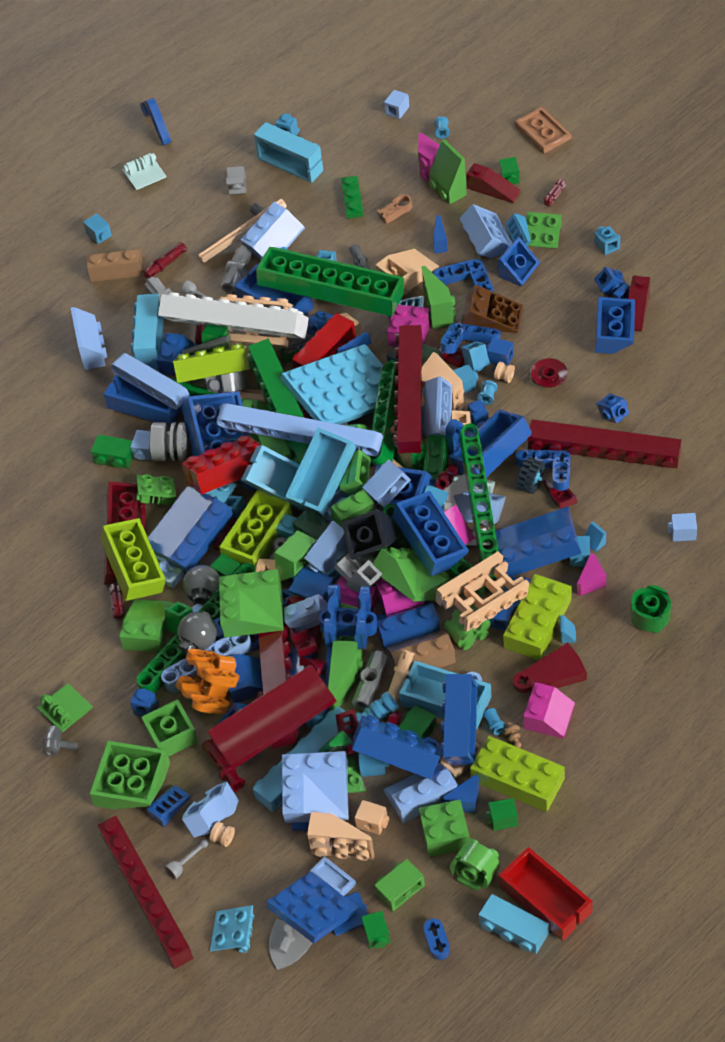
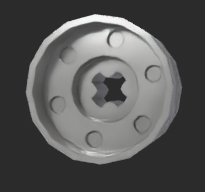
M166 422L152 423L150 431L152 460L167 461L170 453L172 461H177V458L179 461H186L189 449L186 423L180 422L177 426V423L173 422L170 431Z

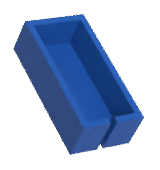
M258 264L247 273V277L244 276L235 285L237 298L252 296L254 299L260 300V297L271 298V301H277V298L287 299L288 303L293 305L292 308L303 312L304 316L313 309L311 297L257 285L256 269Z
M117 375L114 376L113 383L111 382L104 392L107 408L153 422H166L169 427L177 420L182 411L181 406L178 409H173Z
M499 409L478 429L486 478L532 434L524 416L511 414ZM459 446L449 458L452 464L458 467L457 473L463 475L465 472L461 447ZM474 450L467 451L470 456L476 455ZM471 468V469H470V471H471L472 474H474V475L479 474V470H478V469H476V468Z
M446 674V680H443L442 684L443 693H446L445 701H442V713H445V721L441 722V733L444 734V742L440 744V753L450 765H473L476 752L478 684L471 674Z
M367 715V717L361 716L353 736L352 750L428 779L432 778L440 759V746L436 740L429 737L421 738L411 730H400L393 723L388 722L384 724L379 722L378 718Z

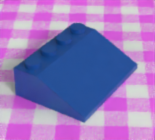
M239 391L189 396L181 404L193 456H199L207 450L219 448L224 443L234 442L241 436L251 437L248 432L223 428L216 423L223 404L243 406Z
M187 486L148 537L154 554L165 558L169 564L182 569L186 574L199 563L233 518L231 507L215 497L207 494L201 495L195 489Z
M568 506L495 531L498 551L503 556V562L506 561L508 563V569L505 573L509 577L581 554Z

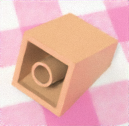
M433 352L422 366V403L424 404L425 398H423L425 381L435 377H443L452 384L451 410L462 411L465 405L462 380L437 353Z

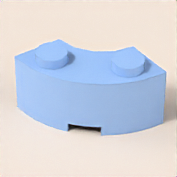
M228 782L219 784L205 792L206 797L198 803L194 801L184 813L182 820L193 837L208 835L211 833L216 822H220L235 813L239 800Z

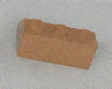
M141 248L87 255V269L90 281L96 282L142 276Z
M443 629L386 647L393 668L398 665L402 649L415 653L409 671L414 661L437 668L456 663L455 649L449 635Z

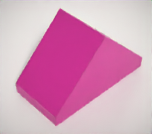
M592 553L577 583V595L580 596L606 587V573L595 554Z

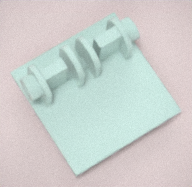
M148 153L143 156V159L139 157V162L137 159H134L123 166L122 170L136 190L167 177L155 161L156 156L154 153Z

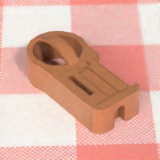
M406 194L397 196L392 200L391 204L381 210L378 209L379 217L384 223H390L412 209V200ZM403 201L408 202L405 206H399V203Z

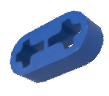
M435 918L427 920L424 924V935L430 953L434 959L444 960L449 956L450 949L443 924ZM434 926L437 929V936L433 935L430 927ZM440 942L443 952L437 950L436 943Z

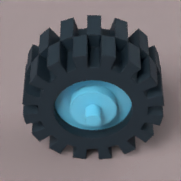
M528 457L520 469L517 489L534 494L537 491V487L540 486V481L543 479L545 463Z

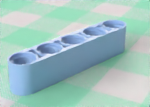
M123 353L111 364V369L117 376L173 409H178L185 399L190 396L183 386L126 353Z
M249 635L224 637L213 643L206 650L224 656L247 655L252 650V642ZM186 658L168 667L161 674L164 686L170 693L180 691L175 687L179 677L183 675L201 677L198 676L195 666L188 665L189 662Z

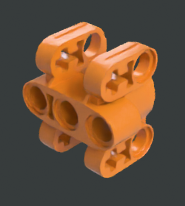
M189 649L186 655V660L189 662L188 665L195 666L198 676L201 677L183 675L178 678L175 687L182 692L185 698L192 699L191 706L195 710L205 713L225 714L230 704L225 699L229 687H236L240 677L235 673V658L220 655L213 651Z

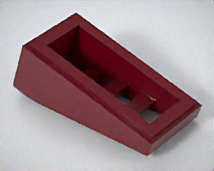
M351 709L335 716L338 733L344 731L347 736L351 733L352 737L350 739L353 741L358 720L355 710ZM349 717L350 721L344 722L343 718ZM350 725L351 729L346 730L345 726ZM351 745L341 750L345 751L346 755L357 752L352 750Z

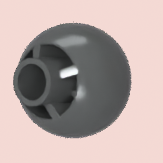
M198 565L191 568L183 579L185 595L194 605H204L219 589V574L215 569L206 565Z
M204 611L202 613L193 612L184 616L177 628V636L181 642L178 648L186 654L189 649L206 650L209 648L217 636V627L212 620L213 617Z

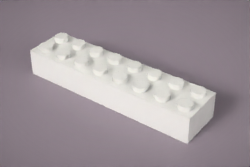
M169 292L168 295L162 294L158 316L174 322L203 326L211 324L225 326L232 330L305 339L309 319L303 315V312L294 308H287L286 311L278 306H270L268 308L257 303H253L252 306L247 305L246 302L236 301V303H232L226 299L216 301L213 298L204 296L200 299L189 294H185L184 297L174 292Z

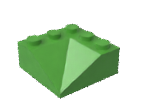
M412 547L381 549L373 563L382 573V578L412 601H435L437 589L453 579L447 571L431 577Z
M278 569L219 577L220 623L225 638L284 630L282 588Z
M107 741L90 792L94 806L108 809L150 806L167 775L170 765L167 750Z

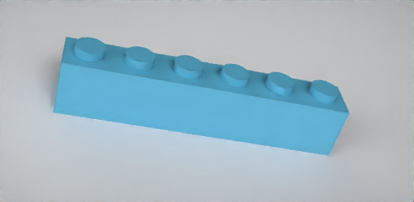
M339 706L333 711H329L325 719L320 724H316L305 738L300 739L297 746L286 754L318 753V750L326 742L338 734L335 715L345 711ZM349 717L343 718L344 722L350 721ZM350 725L345 726L346 730L351 729ZM282 760L277 765L271 767L268 774L263 779H259L253 788L255 799L272 812L283 803Z

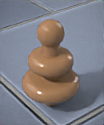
M511 722L507 723L508 727L503 731V734L510 735L508 740L513 741L515 747L521 748V743L518 741L521 735L516 733L520 727L518 725H511Z

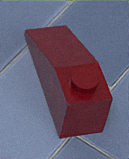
M473 163L466 174L467 189L509 203H514L521 193L519 188L489 167Z
M632 276L628 299L635 300L634 331L642 332L650 295L651 277Z

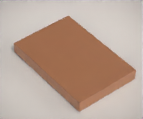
M542 107L514 121L515 126L543 153L571 139V134Z

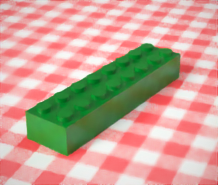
M272 246L268 247L256 269L257 285L391 317L404 294V277Z
M269 338L249 345L250 353L247 356L253 374L256 375L259 388L263 391L262 394L265 402H268L269 411L304 418L295 396L280 379L284 371ZM285 440L292 461L301 464L310 444Z

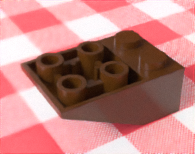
M475 284L466 296L461 323L494 328L501 332L518 333L523 304Z

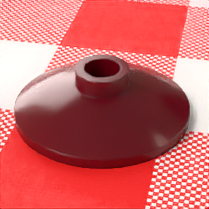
M554 358L539 360L531 369L532 380L537 385L545 388L561 385L568 375L566 365Z

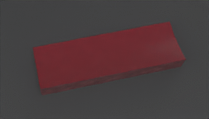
M108 482L105 525L139 518L145 531L146 503L136 501L138 493L137 484ZM105 552L104 584L118 582Z
M311 664L208 730V733L214 745L233 770L337 701Z

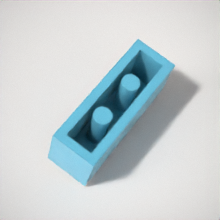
M491 894L479 913V924L484 930L499 934L503 940L518 944L526 952L531 951L537 954L549 934V924L493 894Z

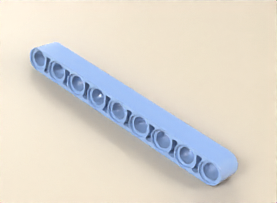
M223 404L221 406L216 422L219 426L227 429L306 444L311 443L319 427L352 441L356 446L355 451L361 450L369 456L378 455L383 440V435L376 431L233 404Z

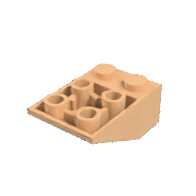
M416 249L388 255L375 265L376 271L404 277L403 295L423 281L421 266H426L432 273L439 268L437 264Z
M311 812L307 833L311 854L318 857L336 856L340 859L349 857L357 858L361 861L374 860L372 838L334 814Z

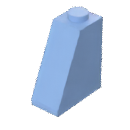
M332 521L304 557L310 562L308 566L315 572L320 570L326 574L349 553L343 528Z

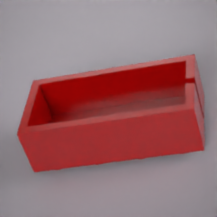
M336 313L294 355L292 359L293 368L296 369L332 356L338 348L355 339L354 321Z
M241 436L234 442L224 443L219 448L210 449L202 455L188 458L187 461L181 463L186 483L202 495L241 479L247 466L253 464L250 462V459L256 447L261 446V444L249 436Z
M529 847L498 875L499 887L531 915L547 922L549 930L561 941H564L576 929V923L580 925L592 914L593 901Z

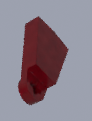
M567 642L525 670L516 673L513 677V687L520 693L532 691L535 682L560 688L587 680V672L580 657ZM520 680L527 681V684L523 685V683H520Z

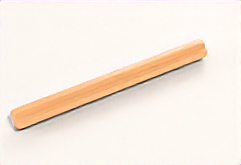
M282 199L276 201V203L286 208V204ZM268 208L198 255L200 260L205 263L242 238Z

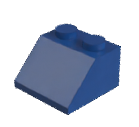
M165 333L156 360L159 373L176 376L173 361L179 354H182V350L197 346V344L184 335Z
M242 654L233 655L232 657L236 660L235 673L240 677L236 687H229L228 690L232 702L240 703L255 698V695H258L260 691L263 693L260 658Z

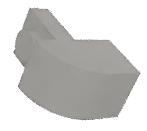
M244 166L227 167L226 182L229 195L246 193Z
M246 370L205 378L208 391L215 393L234 392L249 387Z
M349 553L334 567L348 581L345 585L360 593L361 586L373 585L382 575L369 560L362 566L356 559L352 560Z

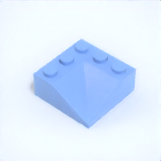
M345 751L282 755L283 817L285 823L309 822L311 812L331 813L342 820H349L348 767Z

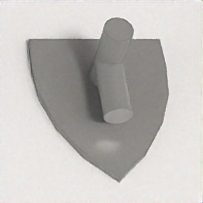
M276 919L269 937V950L271 959L276 969L279 970L299 960L307 952L312 942L285 921Z

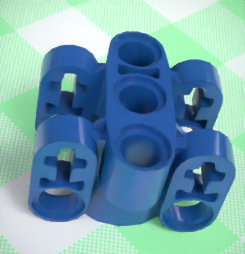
M329 585L328 609L322 611L319 615L320 629L324 633L325 646L332 647L333 641H337V636H354L358 648L366 649L367 636L374 635L378 630L377 617L373 612H370V586L360 587V596H358L359 609L341 608L340 586Z

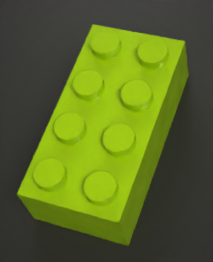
M243 343L232 344L231 348L225 349V346L216 347L212 352H207V349L196 351L195 355L189 356V353L179 354L173 361L177 383L249 370L251 367L247 356L249 354L247 345L243 346Z
M257 490L220 545L221 554L224 553L241 565L251 563L256 568L258 558L265 559L273 548V543L278 538L276 527L284 515L287 514L293 517L291 503Z
M140 519L103 526L100 541L125 600L128 601L162 593L166 579Z
M534 574L529 584L527 596L521 600L503 635L504 648L536 660L542 659L560 624V615L565 614L572 600V586Z
M488 736L470 768L471 777L477 774L480 785L545 812H548L565 780L564 766L491 736Z

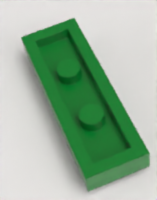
M358 176L341 178L347 219L364 217Z

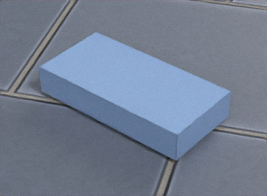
M325 856L310 870V872L314 873L343 896L356 885V881Z

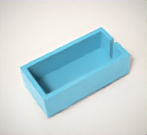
M266 122L254 134L257 158L310 183L323 172L319 145Z
M159 294L137 295V302H134L136 316H133L135 329H132L134 343H131V353L135 354V359L159 372L156 360L163 341L164 318L158 316L160 307Z
M318 427L285 497L294 504L304 508L307 507L309 510L325 516L356 449L355 444L348 439Z
M263 445L257 446L250 459V462L253 464L247 466L240 481L268 495L291 503V507L305 514H313L314 512L307 507L304 508L294 504L285 497L300 464Z
M414 661L408 674V679L406 678L399 693L401 706L412 709L416 704L435 714L436 717L445 720V713H442V701H445L446 695L442 689L443 680H446V674L457 673ZM475 679L478 684L477 730L492 696L491 684Z

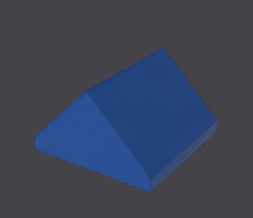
M516 237L498 260L499 277L518 286H522L541 263L520 237Z

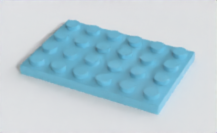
M363 344L281 374L280 379L314 420L341 425L375 412L381 371L384 365Z

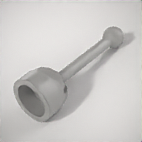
M186 281L182 287L183 294H197L201 297H208L197 291L196 285L191 281Z
M201 840L200 845L182 861L168 863L164 867L166 873L173 880H176L183 873L182 865L202 848H206L208 842Z

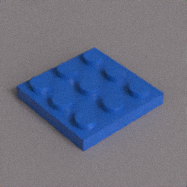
M309 872L269 899L266 905L270 911L313 944L355 915L358 910V906L312 872Z

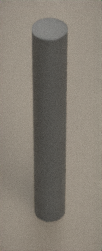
M227 335L182 350V354L189 353L190 356L195 354L196 351L208 350L229 343L231 340Z

